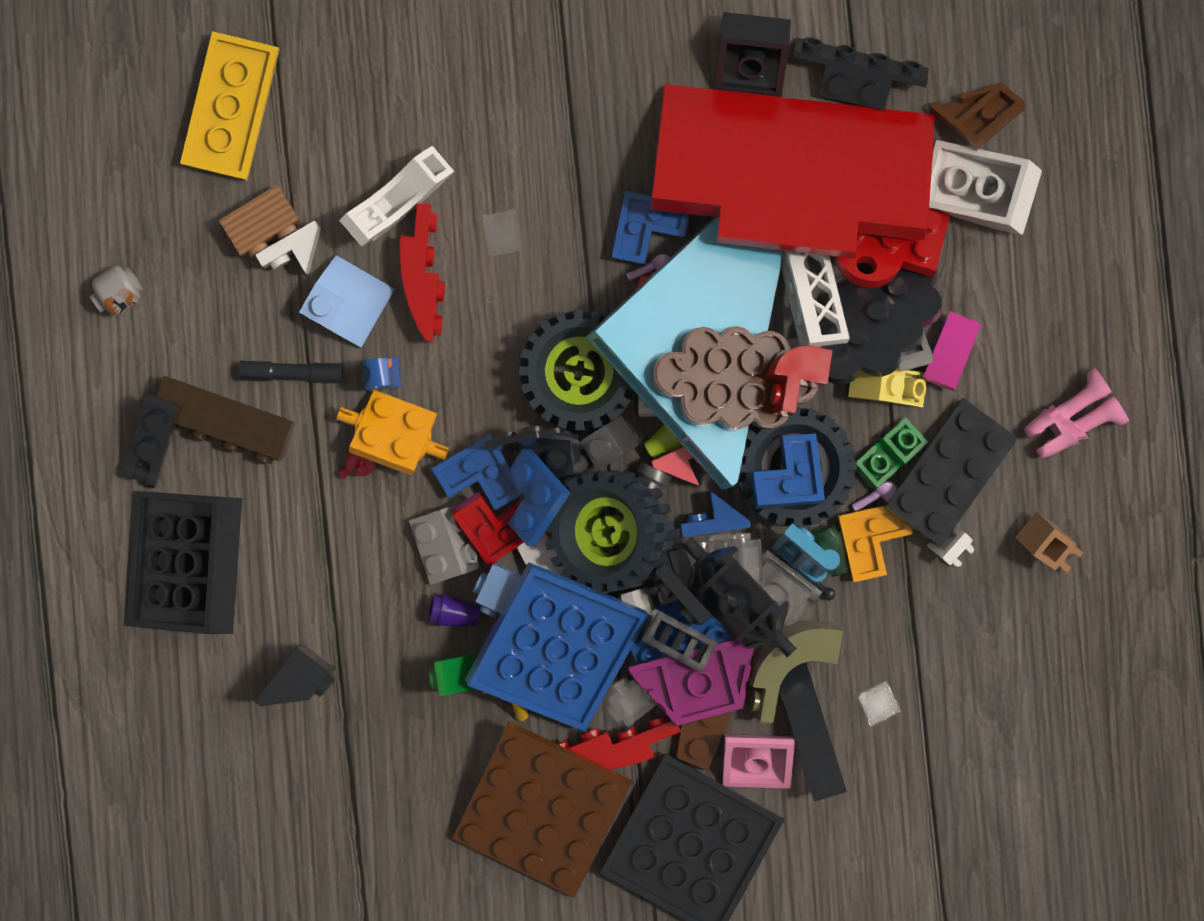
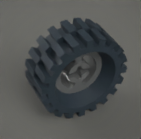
M796 407V413L790 415L786 422L777 428L765 430L752 425L748 429L738 485L743 498L756 513L779 525L790 526L793 523L796 527L815 525L827 517L830 518L841 505L845 504L849 498L848 494L855 484L854 475L855 470H857V461L854 459L853 452L855 450L846 436L847 433L834 422L835 420L828 415L819 413L817 410ZM816 434L825 501L821 504L755 509L751 474L758 471H770L772 456L781 447V437ZM779 463V470H784L783 463Z

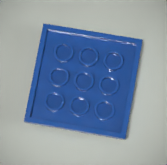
M528 562L467 674L465 681L470 687L586 731L649 615L646 610L605 593H597L588 586Z

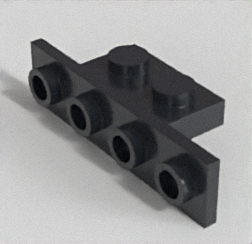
M813 37L796 38L793 57L825 64L818 94L820 96L885 111L892 80L924 88L927 86L929 68L923 67L922 64L916 61L906 60L900 62L891 60L882 53H861L851 46H831Z

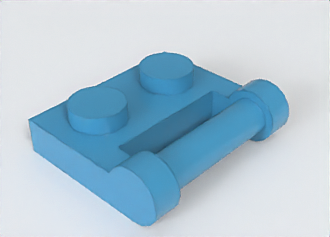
M793 523L770 548L812 583L822 582L827 576V571H833L840 563V557L836 551L831 549L823 550L814 542L813 535L807 529L801 526L797 528Z

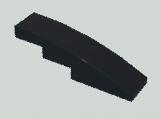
M807 663L799 664L784 677L779 692L813 801L815 802L845 793L847 790Z

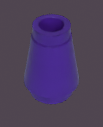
M444 593L441 596L433 595L428 621L436 623L437 627L477 626L480 606H475Z

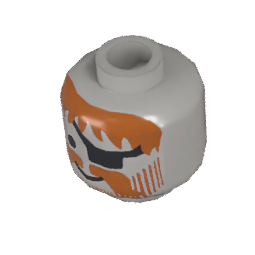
M115 265L92 280L94 293L90 295V298L100 312L107 310L111 315L118 316L140 301L139 292L143 288L129 267L123 269Z

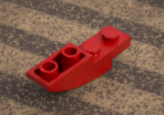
M417 203L414 237H400L401 275L407 302L416 325L425 341L434 343L435 335L441 336L443 316L437 315L438 302H444L446 282L440 281L439 273L427 272V267L434 266L435 247L429 246L430 233L437 232L438 213L432 212L433 207L431 204Z
M664 714L648 721L650 727L637 732L636 728L633 727L618 733V740L612 742L608 730L600 732L597 727L580 734L581 741L569 745L567 740L557 744L608 769H615L654 758L650 744L677 734L681 730L679 725L675 726Z

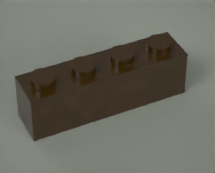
M163 376L156 395L158 398L180 405L173 430H176L177 425L190 428L188 435L207 442L209 436L222 440L221 447L240 453L242 447L254 451L252 458L272 464L273 459H283L295 425L294 421L168 376Z

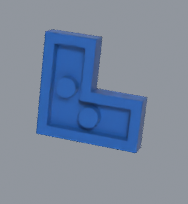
M625 191L611 258L645 265L651 232L685 238L690 214L651 210L652 196Z
M491 434L431 468L448 498L477 481L495 510L522 495L506 476L510 466L501 451L484 449L485 441L494 440Z
M816 434L782 436L780 445L784 470L758 471L751 474L755 509L823 503L825 496Z
M522 449L506 476L525 498L508 524L527 546H536L567 500L570 492L532 449Z

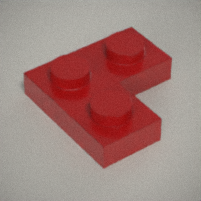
M477 492L450 511L488 566L524 543L508 524L523 499L496 517L480 493Z

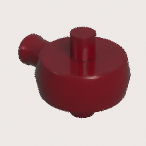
M348 450L344 460L345 466L338 469V475L342 479H345L350 474L367 476L374 471L376 462L352 454Z

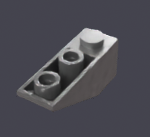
M622 416L579 442L582 475L597 472L639 445ZM581 475L559 479V481L565 486L566 489H569L566 485L567 482L574 478L582 477Z

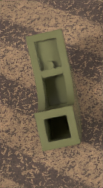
M821 621L800 622L782 628V634L797 647L787 658L773 642L769 646L766 643L762 644L752 657L750 675L747 680L752 687L756 688V690L751 692L749 699L751 714L760 722L773 723L780 685L787 673L797 665L809 661L837 664L843 636L841 628L834 623Z

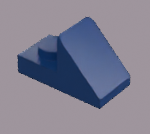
M710 492L713 519H707V513L686 516L687 523H680L682 537L750 528V521L712 492Z

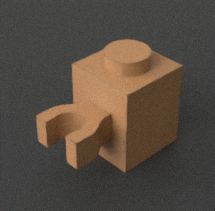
M1037 511L1015 537L1033 556L1055 571L1060 567L1068 573L1071 567L1065 562L1067 556L1075 554L1080 558L1083 554L1076 546L1077 544L1065 532Z

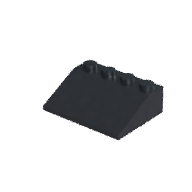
M135 491L126 626L201 634H233L242 498Z

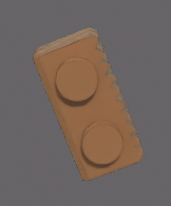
M278 185L219 220L238 253L243 257L249 254L251 258L256 257L257 253L268 248L266 243L277 236L282 240L296 232L297 228L295 225L301 222Z

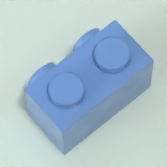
M497 562L492 565L489 574L481 573L473 590L474 593L478 594L475 602L482 605L480 611L498 619L522 574Z

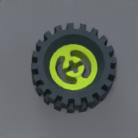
M573 310V312L556 314L555 317L541 323L539 328L531 333L520 356L519 376L521 387L528 403L546 421L567 430L586 431L610 423L626 409L635 394L630 385L586 337L606 318L599 313ZM570 348H578L579 354L571 357L566 362L568 366L577 367L578 362H584L585 369L595 371L592 361L588 358V353L591 351L596 352L603 360L605 366L604 379L599 388L588 395L580 393V388L588 385L593 380V377L582 376L581 381L575 380L574 373L564 371V375L571 384V389L564 391L558 386L554 375L555 364L559 356Z
M619 470L587 473L581 475L582 478H574L567 482L566 485L569 488L567 490L570 492V495L545 531L552 532V540L545 541L546 550L555 549L557 556L550 559L554 567L564 566L566 568L560 575L571 580L577 579L576 582L590 587L597 593L614 592L637 587L644 584V580L655 577L657 570L654 567L663 566L669 558L662 554L663 550L672 549L674 540L666 538L668 531H674V521L666 522L664 514L672 511L668 503L659 504L658 499L663 496L662 492L658 488L647 489L651 481L645 477L634 478L636 473L630 471L619 472ZM609 506L618 509L623 514L605 516V518L598 519L600 513ZM615 528V532L611 534L610 529ZM628 542L625 549L618 555L611 554L603 548Z

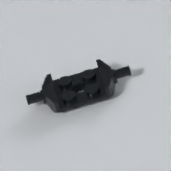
M693 536L682 545L696 560L693 564L695 569L688 583L689 590L743 648L750 649L765 643L769 646L773 642L786 658L797 649L782 634V628L784 627L790 604L785 601L779 606L733 557L738 551L736 546L709 553L708 551L705 552ZM728 596L733 597L738 602L739 609L729 603Z

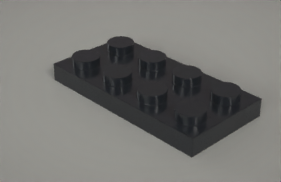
M964 398L961 399L884 509L937 548L942 547L1018 438Z

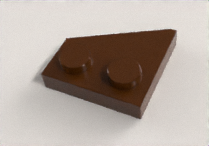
M1002 82L986 86L980 91L960 94V99L941 105L940 101H937L930 105L931 114H935L938 120L976 151L1025 110V101Z

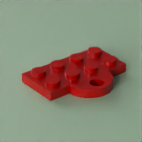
M929 208L928 229L924 241L858 233L855 258L834 256L836 266L846 279L856 285L869 288L880 287L891 282L898 274L900 268L933 277L937 269L950 214ZM867 263L873 268L874 272L864 274L858 270L857 264Z

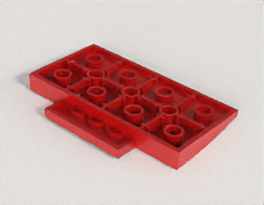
M665 84L651 210L719 217L717 243L855 258L858 233L924 241L928 229L935 114L885 109L884 111L856 105Z

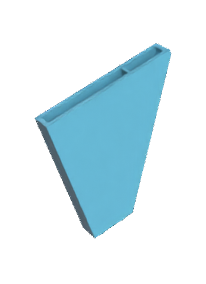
M714 217L586 337L718 486L724 490L733 487L738 482L749 425L734 431L725 429L717 421L706 426L692 425L682 416L679 408V399L661 395L656 391L651 380V370L655 361L667 353L679 352L681 340L685 334L695 328L707 327L720 334L730 327L739 326L747 329L753 336L768 331L784 250L717 243L719 217Z

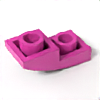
M950 311L932 354L933 363L928 364L923 380L955 391L981 323Z

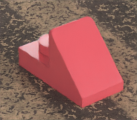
M685 447L651 461L654 468L699 485L688 461L694 457Z

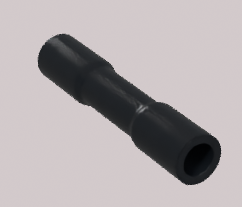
M241 360L239 377L240 381L269 382L272 380H293L342 384L343 363L313 362L311 364H292Z

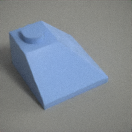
M336 255L315 283L299 313L362 348L395 289Z

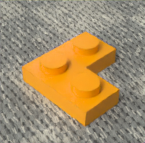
M885 505L838 516L853 582L887 575L880 542L913 534L909 526L884 509Z

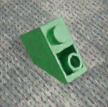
M478 652L437 658L434 662V667L429 669L432 689H438L439 696L475 689L467 685L465 678L475 662Z

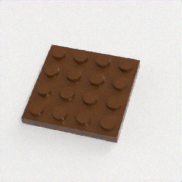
M509 721L452 839L575 898L633 780Z

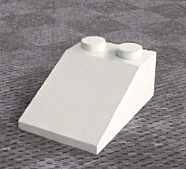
M936 140L933 149L929 208L992 229L1023 235L1042 170L1028 159L981 149L976 151L972 147Z

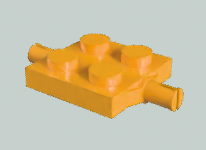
M373 390L367 406L360 414L341 406L336 418L337 421L355 426V435L349 448L350 453L413 476L418 462L426 453L445 461L450 448L431 441V430L437 413Z

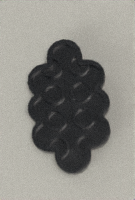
M861 263L858 266V270L864 274L874 272L873 268L867 263ZM900 268L898 274L891 282L880 287L869 288L847 282L837 288L850 339L848 343L823 346L824 349L833 350L828 382L844 385L854 381L862 372L874 377H884L898 369L902 353L915 350L923 340V327L933 324L942 313V298L933 287L937 280V269L934 276L930 277ZM826 317L821 319L819 326L822 335L838 333L835 323Z

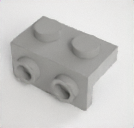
M458 504L409 520L430 585L479 569L478 555L475 547L450 512Z

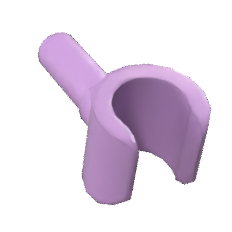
M666 254L658 255L645 266L627 273L628 280L632 281L641 277V275L650 273L654 269L658 270L670 257Z
M885 481L878 489L853 503L852 506L855 511H858L873 503L879 497L888 503L898 487L892 481Z

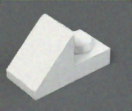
M313 221L257 253L256 257L262 267L268 268L271 266L273 270H276L291 261L289 255L294 253L304 272L309 275L321 228L316 221Z

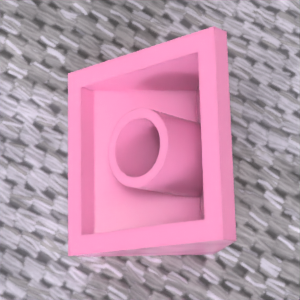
M724 733L723 785L727 787L790 789L794 755V738L792 735Z

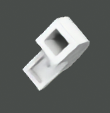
M431 146L414 157L383 188L347 212L339 221L356 241L363 246L371 240H376L417 207V203H422L448 179L454 170L436 149Z

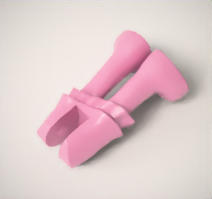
M1096 367L1088 372L1086 376L1087 385L1083 390L1057 407L1051 405L1048 410L1044 409L1040 415L1024 428L1028 439L1042 433L1048 426L1056 436L1035 450L1041 458L1052 456L1070 446L1080 444L1078 440L1089 439L1086 432L1103 423L1113 422L1119 426L1130 422L1115 396L1110 397L1099 407L1074 422L1070 420V417L1085 407L1112 393Z

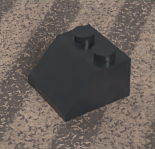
M723 12L714 90L782 97L790 42L791 19Z
M302 644L294 650L255 703L259 706L305 701L315 695L321 697L335 681L331 674L336 668L305 644Z

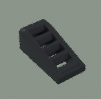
M659 610L652 611L638 638L639 641L701 673L718 643ZM662 621L666 624L658 640H655L652 637ZM675 628L678 632L671 646L668 647L665 643L672 629ZM687 634L691 638L681 654L677 651ZM699 640L704 644L694 661L689 657Z

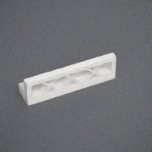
M784 250L781 270L799 345L820 348L825 345L848 343L850 338L829 255L804 253L802 256V252ZM809 255L821 263L822 271L818 276L805 268L804 261ZM816 286L829 294L830 301L825 307L812 298L811 292ZM823 317L836 324L837 334H821L819 322Z

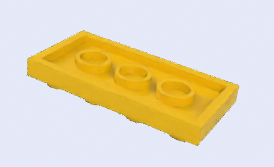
M212 31L180 161L181 165L248 181L280 50L279 47Z

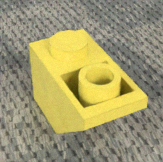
M896 369L892 374L884 377H874L862 372L859 377L850 382L848 397L923 407L926 393V380H923L925 373L910 370L900 372V369Z

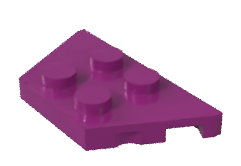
M736 639L719 643L713 650L702 673L672 657L628 667V672L675 726L743 708L754 647L750 649L743 648ZM700 649L693 650L689 658L695 661Z

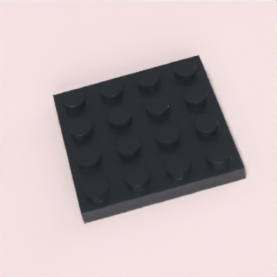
M665 753L603 864L600 874L686 921H729L785 819Z

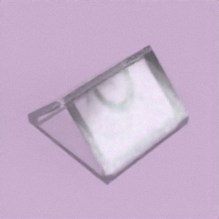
M766 549L748 571L752 578L779 606L785 601L790 604L783 628L795 624L822 593L817 587Z

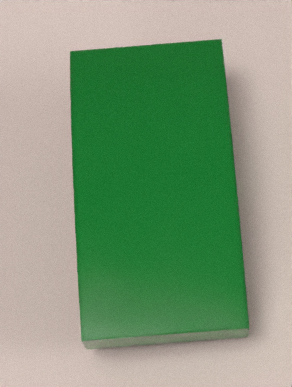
M905 417L857 460V470L855 471L875 491L919 452L928 441Z

